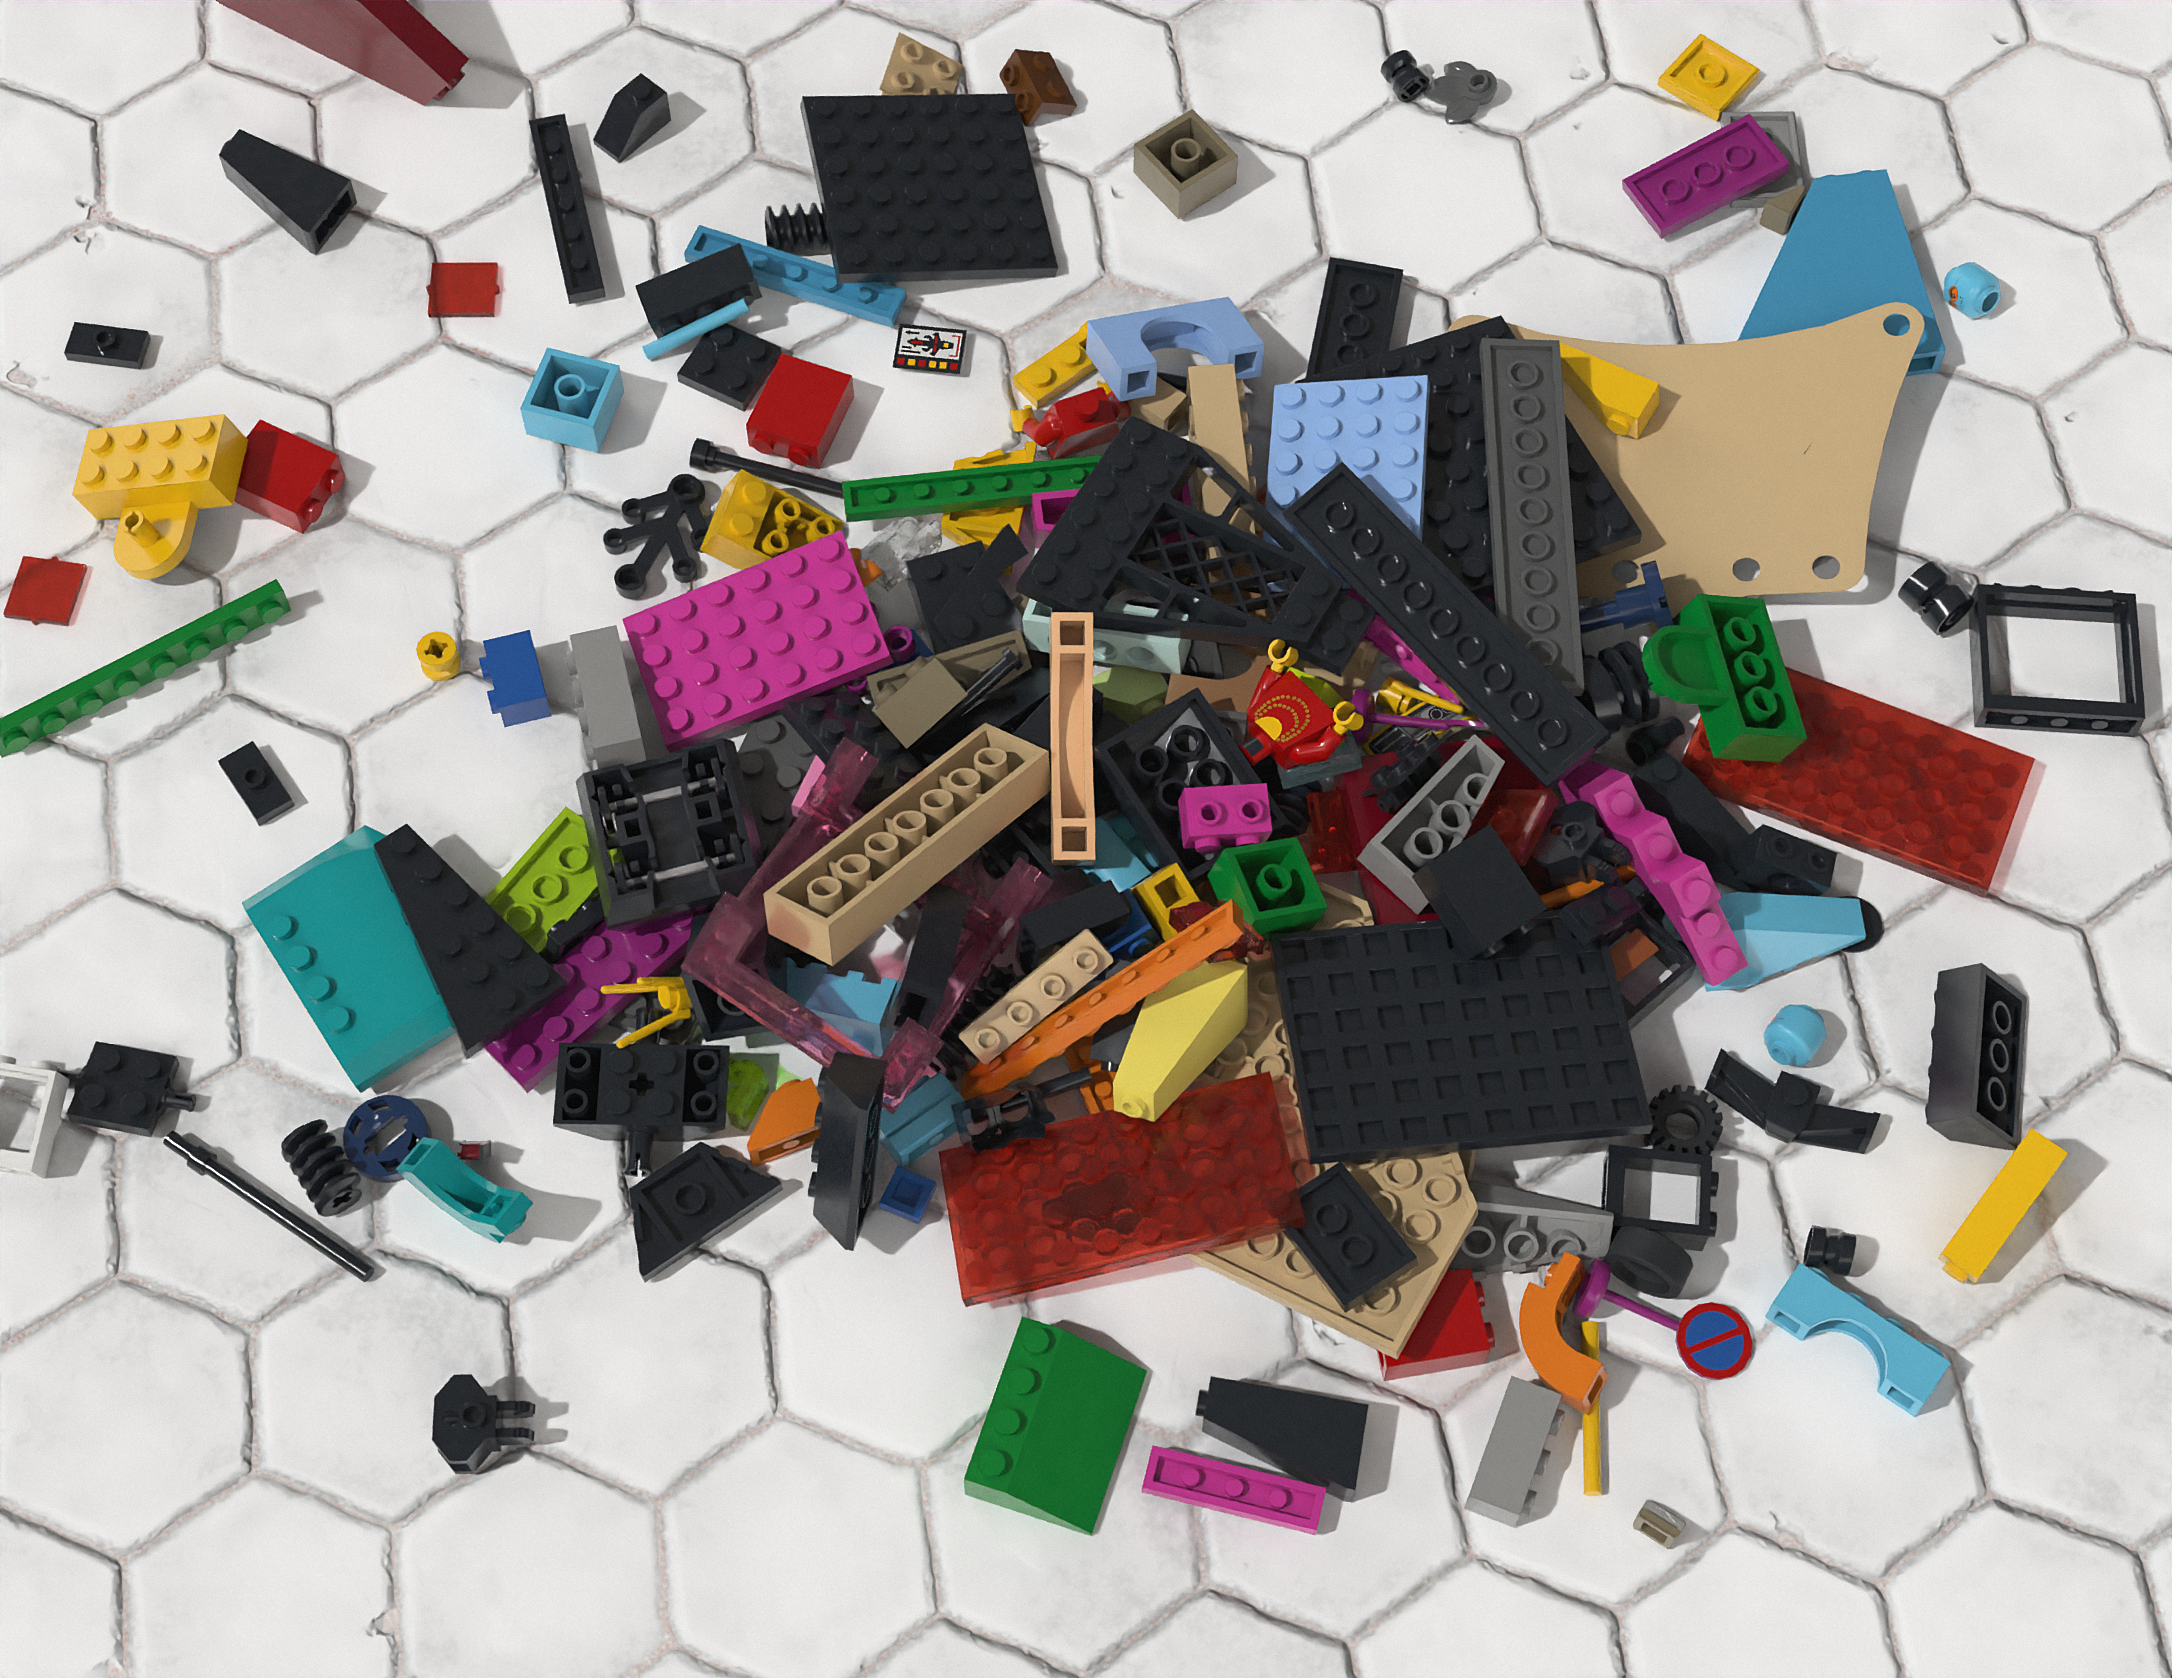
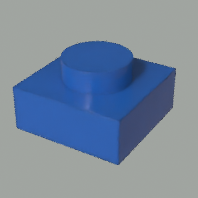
M897 1166L879 1202L880 1209L920 1224L936 1191V1181Z

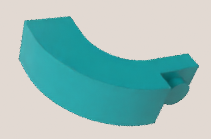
M423 1137L396 1168L408 1182L444 1212L475 1233L499 1244L508 1234L515 1232L522 1226L527 1217L525 1213L534 1204L523 1192L499 1187L483 1178L438 1139Z

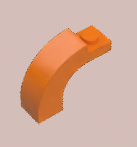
M1564 1252L1559 1263L1554 1262L1548 1269L1544 1279L1545 1289L1531 1282L1528 1283L1519 1312L1520 1336L1526 1355L1546 1389L1562 1394L1561 1402L1589 1415L1609 1377L1601 1362L1574 1350L1562 1338L1564 1315L1587 1274L1580 1258Z

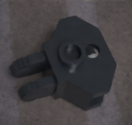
M1582 800L1555 808L1532 837L1534 860L1539 867L1540 882L1552 889H1558L1578 881L1587 884L1591 878L1604 884L1612 885L1617 879L1618 873L1614 867L1604 861L1607 860L1614 864L1627 866L1633 856L1625 846L1605 837L1604 829L1599 827L1594 805ZM1555 827H1562L1556 835L1551 833Z
M472 1374L453 1375L434 1396L432 1441L438 1448L439 1454L455 1474H474L492 1452H501L502 1446L532 1444V1441H534V1431L524 1427H502L503 1419L533 1417L536 1404H533L531 1401L521 1400L500 1401L497 1395H487Z

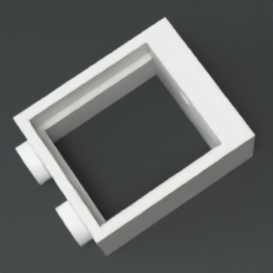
M0 1055V1079L46 1087L30 1152L23 1153L0 1149V1172L45 1179L69 1084V1079L57 1072L58 1066L42 1061H32L30 1067L16 1065L15 1058Z

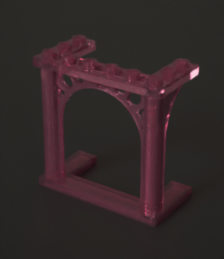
M844 737L834 750L797 813L799 817L738 897L735 898L726 891L719 899L680 968L822 1066H830L836 1051L887 1061L882 1107L894 1114L945 1043L940 1039L983 974L998 953L1002 955L1019 931L1021 915L1035 909L1054 881L1042 874L1038 868L1029 865L1021 858H1018L990 900L980 894L973 886L964 883L950 872L939 880L936 884L953 887L960 893L971 896L963 924L965 930L960 935L943 1000L929 1030L908 1017L880 1058L738 961L767 922L763 894L830 843L832 838L835 839L866 815V813L854 807L853 803L879 760L870 755L863 747L854 744ZM927 891L913 901L919 910Z

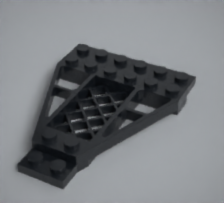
M1130 415L1016 582V592L1052 608L1051 613L1093 612V628L1257 647L1267 651L1274 640L1280 639L1285 641L1280 657L1283 658L1289 647H1293L1298 652L1299 660H1305L1341 677L1377 615L1371 606L1341 593L1343 583L1201 446L1133 415ZM1197 467L1203 470L1231 498L1220 516H1210L1176 500ZM1242 508L1282 548L1230 525L1229 522L1237 509ZM1174 531L1179 532L1182 541L1163 545L1160 537L1161 534ZM1188 533L1195 535L1198 538L1190 539ZM1152 537L1155 547L1143 550ZM1214 547L1217 558L1204 561L1198 560L1195 551ZM1224 549L1234 554L1226 555ZM1187 553L1190 564L1177 567L1171 566L1168 557ZM1160 559L1163 570L1153 571L1142 566L1141 563ZM1249 563L1253 574L1235 578L1231 567ZM1260 566L1269 570L1262 572ZM1223 570L1226 580L1207 584L1204 573ZM1195 575L1199 586L1190 588L1177 582L1176 579ZM1285 580L1289 591L1270 594L1267 583ZM1120 583L1164 602L1155 617L1104 612L1102 610ZM1258 586L1262 597L1243 600L1240 589ZM1231 592L1235 603L1225 604L1214 599L1212 596ZM1283 605L1280 611L1277 612L1275 606ZM1175 607L1209 624L1167 619V617ZM1267 608L1271 619L1261 621L1250 616L1248 612Z

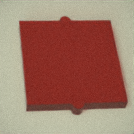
M498 262L432 263L430 285L426 287L427 294L429 295L428 317H495L496 295L500 294V288L497 285Z
M23 556L3 612L4 617L32 621L35 626L40 623L68 627L88 569L86 564L59 561L57 557L44 559Z

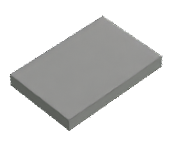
M1795 111L1722 112L1720 118L1721 128L1750 114L1789 162L1788 173L1731 202V208H1764L1768 200L1800 185L1805 187Z

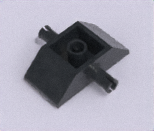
M646 1007L636 1009V1031L661 1019L663 1011L659 1008L650 1007L649 1018V1015L646 1014ZM661 1029L623 1048H618L616 1044L559 1043L553 1125L554 1127L599 1140L628 1141L624 1173L629 1176L638 1177L639 1164L642 1177H647L653 1171V1141L688 1142L726 1129L730 1061L729 1045L660 1044ZM647 1089L645 1096H638L641 1090Z

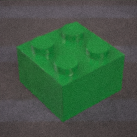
M1297 837L1226 848L1207 875L1220 906L1233 899L1243 910L1244 934L1236 942L1237 946L1268 941L1270 934L1311 931L1328 908Z

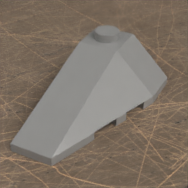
M1467 1180L1478 1206V1216L1447 1271L1471 1267L1473 1279L1477 1281L1487 1279L1489 1274L1510 1270L1514 1274L1527 1271L1526 1267L1554 1262L1559 1263L1564 1252L1580 1258L1581 1261L1604 1257L1609 1250L1614 1215L1612 1212L1481 1181Z

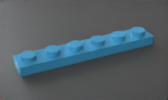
M698 225L684 252L685 262L692 263L740 243L749 260L758 285L892 328L907 299L906 290L882 282L837 283L835 270L832 266L702 225Z

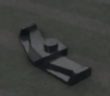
M1722 1048L1704 1088L1763 1129L1766 1135L1785 1143L1795 1142L1865 1154L1881 1115L1878 1112L1868 1113L1816 1104L1821 1086L1782 1070L1774 1087L1729 1056L1727 1051Z

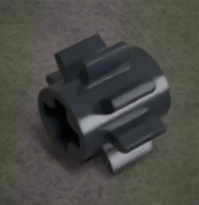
M993 963L987 977L978 976V987L996 1002L1022 981L1026 975L1017 977L1012 963L1007 967H997Z

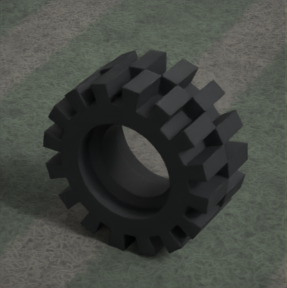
M1681 1084L1673 1085L1671 1092L1667 1088L1661 1090L1659 1096H1654L1649 1105L1653 1127L1651 1132L1644 1137L1645 1146L1652 1145V1149L1711 1155L1723 1130L1721 1125L1723 1120L1722 1112L1716 1113L1719 1105L1715 1099L1708 1103L1706 1100L1709 1094L1702 1090L1699 1096L1694 1094L1695 1086L1688 1085L1686 1092L1681 1090ZM1676 1113L1686 1114L1696 1121L1698 1134L1691 1139H1679L1668 1131L1666 1120Z

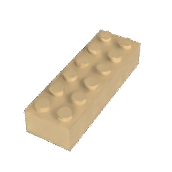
M1234 364L1189 366L1186 391V420L1189 441L1201 446L1256 499L1255 476H1250L1249 468L1252 467L1251 443H1246L1245 434H1248L1247 411H1242L1241 402H1244L1243 379H1236ZM1197 467L1193 473L1197 510L1213 517L1220 516L1231 498L1203 470ZM1242 508L1237 509L1229 522L1230 525L1256 537L1261 532V527ZM1214 547L1202 549L1203 561L1217 558ZM1224 549L1226 555L1234 554ZM1249 563L1231 567L1235 578L1253 574ZM1222 569L1204 573L1207 584L1226 580ZM1258 586L1240 589V591L1256 593V587Z

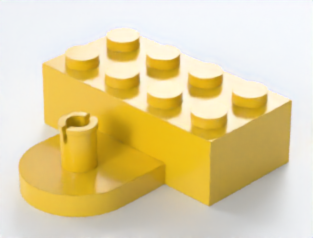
M225 414L89 429L72 495L97 520L120 518L113 548L116 561L132 577L144 580L154 579L170 572L185 557L191 544L199 509L233 506L248 439Z

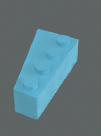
M787 957L788 1026L786 1029L780 1030L784 1032L796 1030L806 1033L811 1039L821 1044L829 1045L834 1042L847 1046L851 1052L860 1056L870 1057L875 1055L884 1058L894 1030L883 1027L897 980L883 977L881 984L865 981V973L851 970L848 971L846 977L837 976L828 970L826 965L813 962L805 965L803 969L797 967L796 963Z

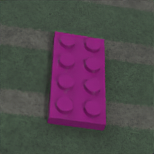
M1748 114L1623 179L1622 189L1662 239L1788 173L1789 162L1753 117Z

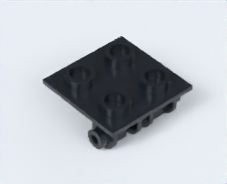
M1452 729L1436 735L1433 731H1430L1418 741L1412 738L1405 742L1395 752L1398 758L1390 766L1388 764L1381 766L1369 777L1368 780L1372 784L1361 795L1366 797L1375 793L1379 798L1376 802L1377 806L1385 813H1389L1391 810H1398L1410 795L1416 792V787H1421L1424 781L1440 768L1439 762L1442 760V757L1436 749L1453 733Z

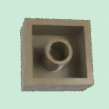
M1193 109L1134 144L1133 172L1177 219L1182 218L1236 184L1238 155Z
M919 656L903 671L907 676L904 681L897 687L890 682L873 697L877 705L872 708V711L906 749L968 695L934 656L927 660L923 656Z

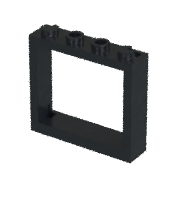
M1995 582L1993 585H1976L1972 593L1975 602L1968 612L1974 727L2122 737L2136 736L2146 718L2136 594L2113 592V590L2103 592L2085 591L2075 587L2053 589L2042 588L2038 585H2027L2024 587L2004 586ZM1987 615L2114 623L2120 702L1991 694Z

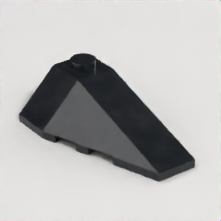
M1663 748L1658 750L1631 778L1645 810L1667 819L1682 852L1705 862L1713 881L1739 892L1758 893L1762 888L1734 877L1741 842L1750 834L1693 772Z

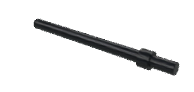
M171 1131L165 1137L163 1144L187 1160V1166L199 1175H209L361 1281L367 1282L371 1278L375 1270L374 1267L219 1162L217 1154L204 1145L197 1147L175 1131Z

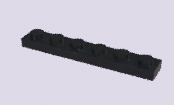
M565 114L529 120L568 302L573 304L606 297Z

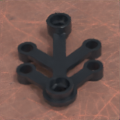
M691 474L677 475L671 480L665 492L642 499L631 498L626 500L621 508L623 519L626 523L633 526L623 529L612 528L605 532L603 536L606 551L612 555L624 553L630 543L649 538L634 564L623 565L615 572L616 590L622 597L637 599L644 594L647 589L646 575L665 543H667L674 561L672 568L675 579L681 583H689L696 578V563L688 556L677 526L685 512L693 530L690 535L692 547L695 551L704 553L700 551L703 542H698L697 539L705 536L709 528L706 526L699 507L705 499V488L703 483ZM684 493H691L689 496H681ZM667 508L662 517L643 522L646 518V513ZM631 509L640 510L637 514L632 515L628 513ZM613 539L622 540L620 543L615 545L609 543ZM684 566L691 568L688 572L684 573L678 571ZM629 583L638 584L634 587H626V585Z

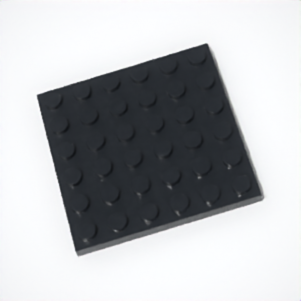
M1016 94L802 96L800 109L837 283L1056 277L1058 264L1021 114L1015 105Z

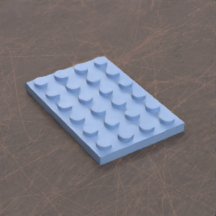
M1428 375L1274 385L1265 509L1343 583L1342 589H1349L1351 587L1284 519L1282 512L1343 462L1422 542L1430 393ZM1264 530L1263 540H1265V541H1267V542H1269V543H1272V544H1274V545H1276V546L1282 548V547ZM1261 567L1262 572L1269 570L1264 567ZM1285 580L1267 583L1269 592L1289 591Z

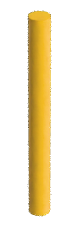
M1595 1321L1582 1322V1354L1599 1362V1323ZM1600 1395L1589 1415L1582 1413L1584 1495L1599 1496L1602 1494Z

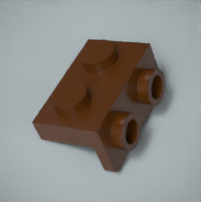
M1015 49L999 73L1007 93L1016 94L1015 105L1026 127H1032L1041 113L1071 116L1077 107L1069 87L1065 83L1050 52Z

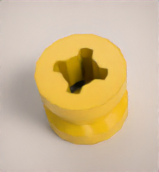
M439 631L428 633L420 639L416 651L425 676L433 681L440 682L454 677L461 666L460 656L454 639L447 633Z

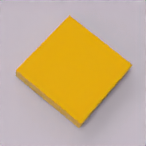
M1700 33L1659 77L1658 86L1717 122L1721 118L1722 112H1727L1758 78L1760 69Z

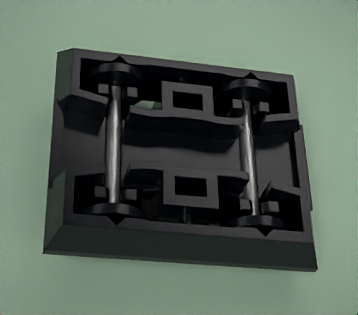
M725 738L685 747L679 753L627 766L621 763L585 772L575 781L608 930L617 932L627 931L763 896L766 891L772 888L734 741ZM726 785L732 809L720 811L715 787L718 788L719 796L723 806L729 804L725 789ZM736 818L743 851L740 849L737 833L734 832L729 834L734 852L731 854L723 821ZM617 829L618 837L609 840L607 830L609 834L616 833ZM621 847L630 880L626 879L621 861L614 863L613 866L610 850Z

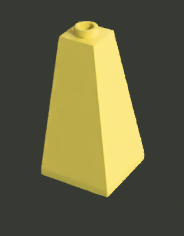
M1209 955L1198 968L1192 971H1184L1172 979L1162 991L1158 993L1152 992L1146 996L1113 1081L1114 1111L1124 1113L1129 1117H1139L1155 1122L1245 1028L1248 1022L1247 965Z

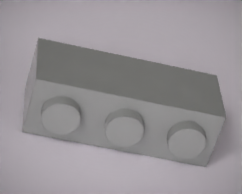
M1511 1375L1464 1509L1515 1528L1520 1515L1529 1517L1537 1494L1536 1491L1529 1489L1534 1474L1543 1477L1551 1451L1543 1449L1548 1434L1557 1436L1565 1411L1557 1409L1562 1394Z

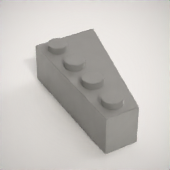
M617 625L569 635L573 651L565 652L570 676L578 674V679L571 680L576 704L584 703V707L577 709L581 731H590V736L583 737L587 760H596L598 769L621 763L627 766L647 761Z
M1474 734L1367 844L1357 859L1419 915L1429 902L1412 876L1426 864L1461 843L1505 761Z

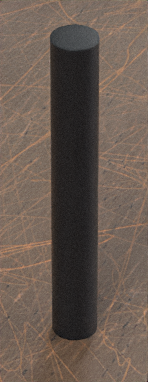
M1089 1066L1034 1086L1042 1090L1041 1097L1042 1100L1093 1083L1094 1079ZM1018 1092L1013 1098L1000 1104V1113L1004 1115L1026 1107L1028 1102L1026 1097ZM970 1109L971 1118L975 1125L989 1120L985 1109Z

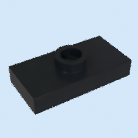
M74 322L64 354L69 361L141 370L151 338L148 331Z
M254 741L218 760L220 768L259 826L295 806L292 798Z

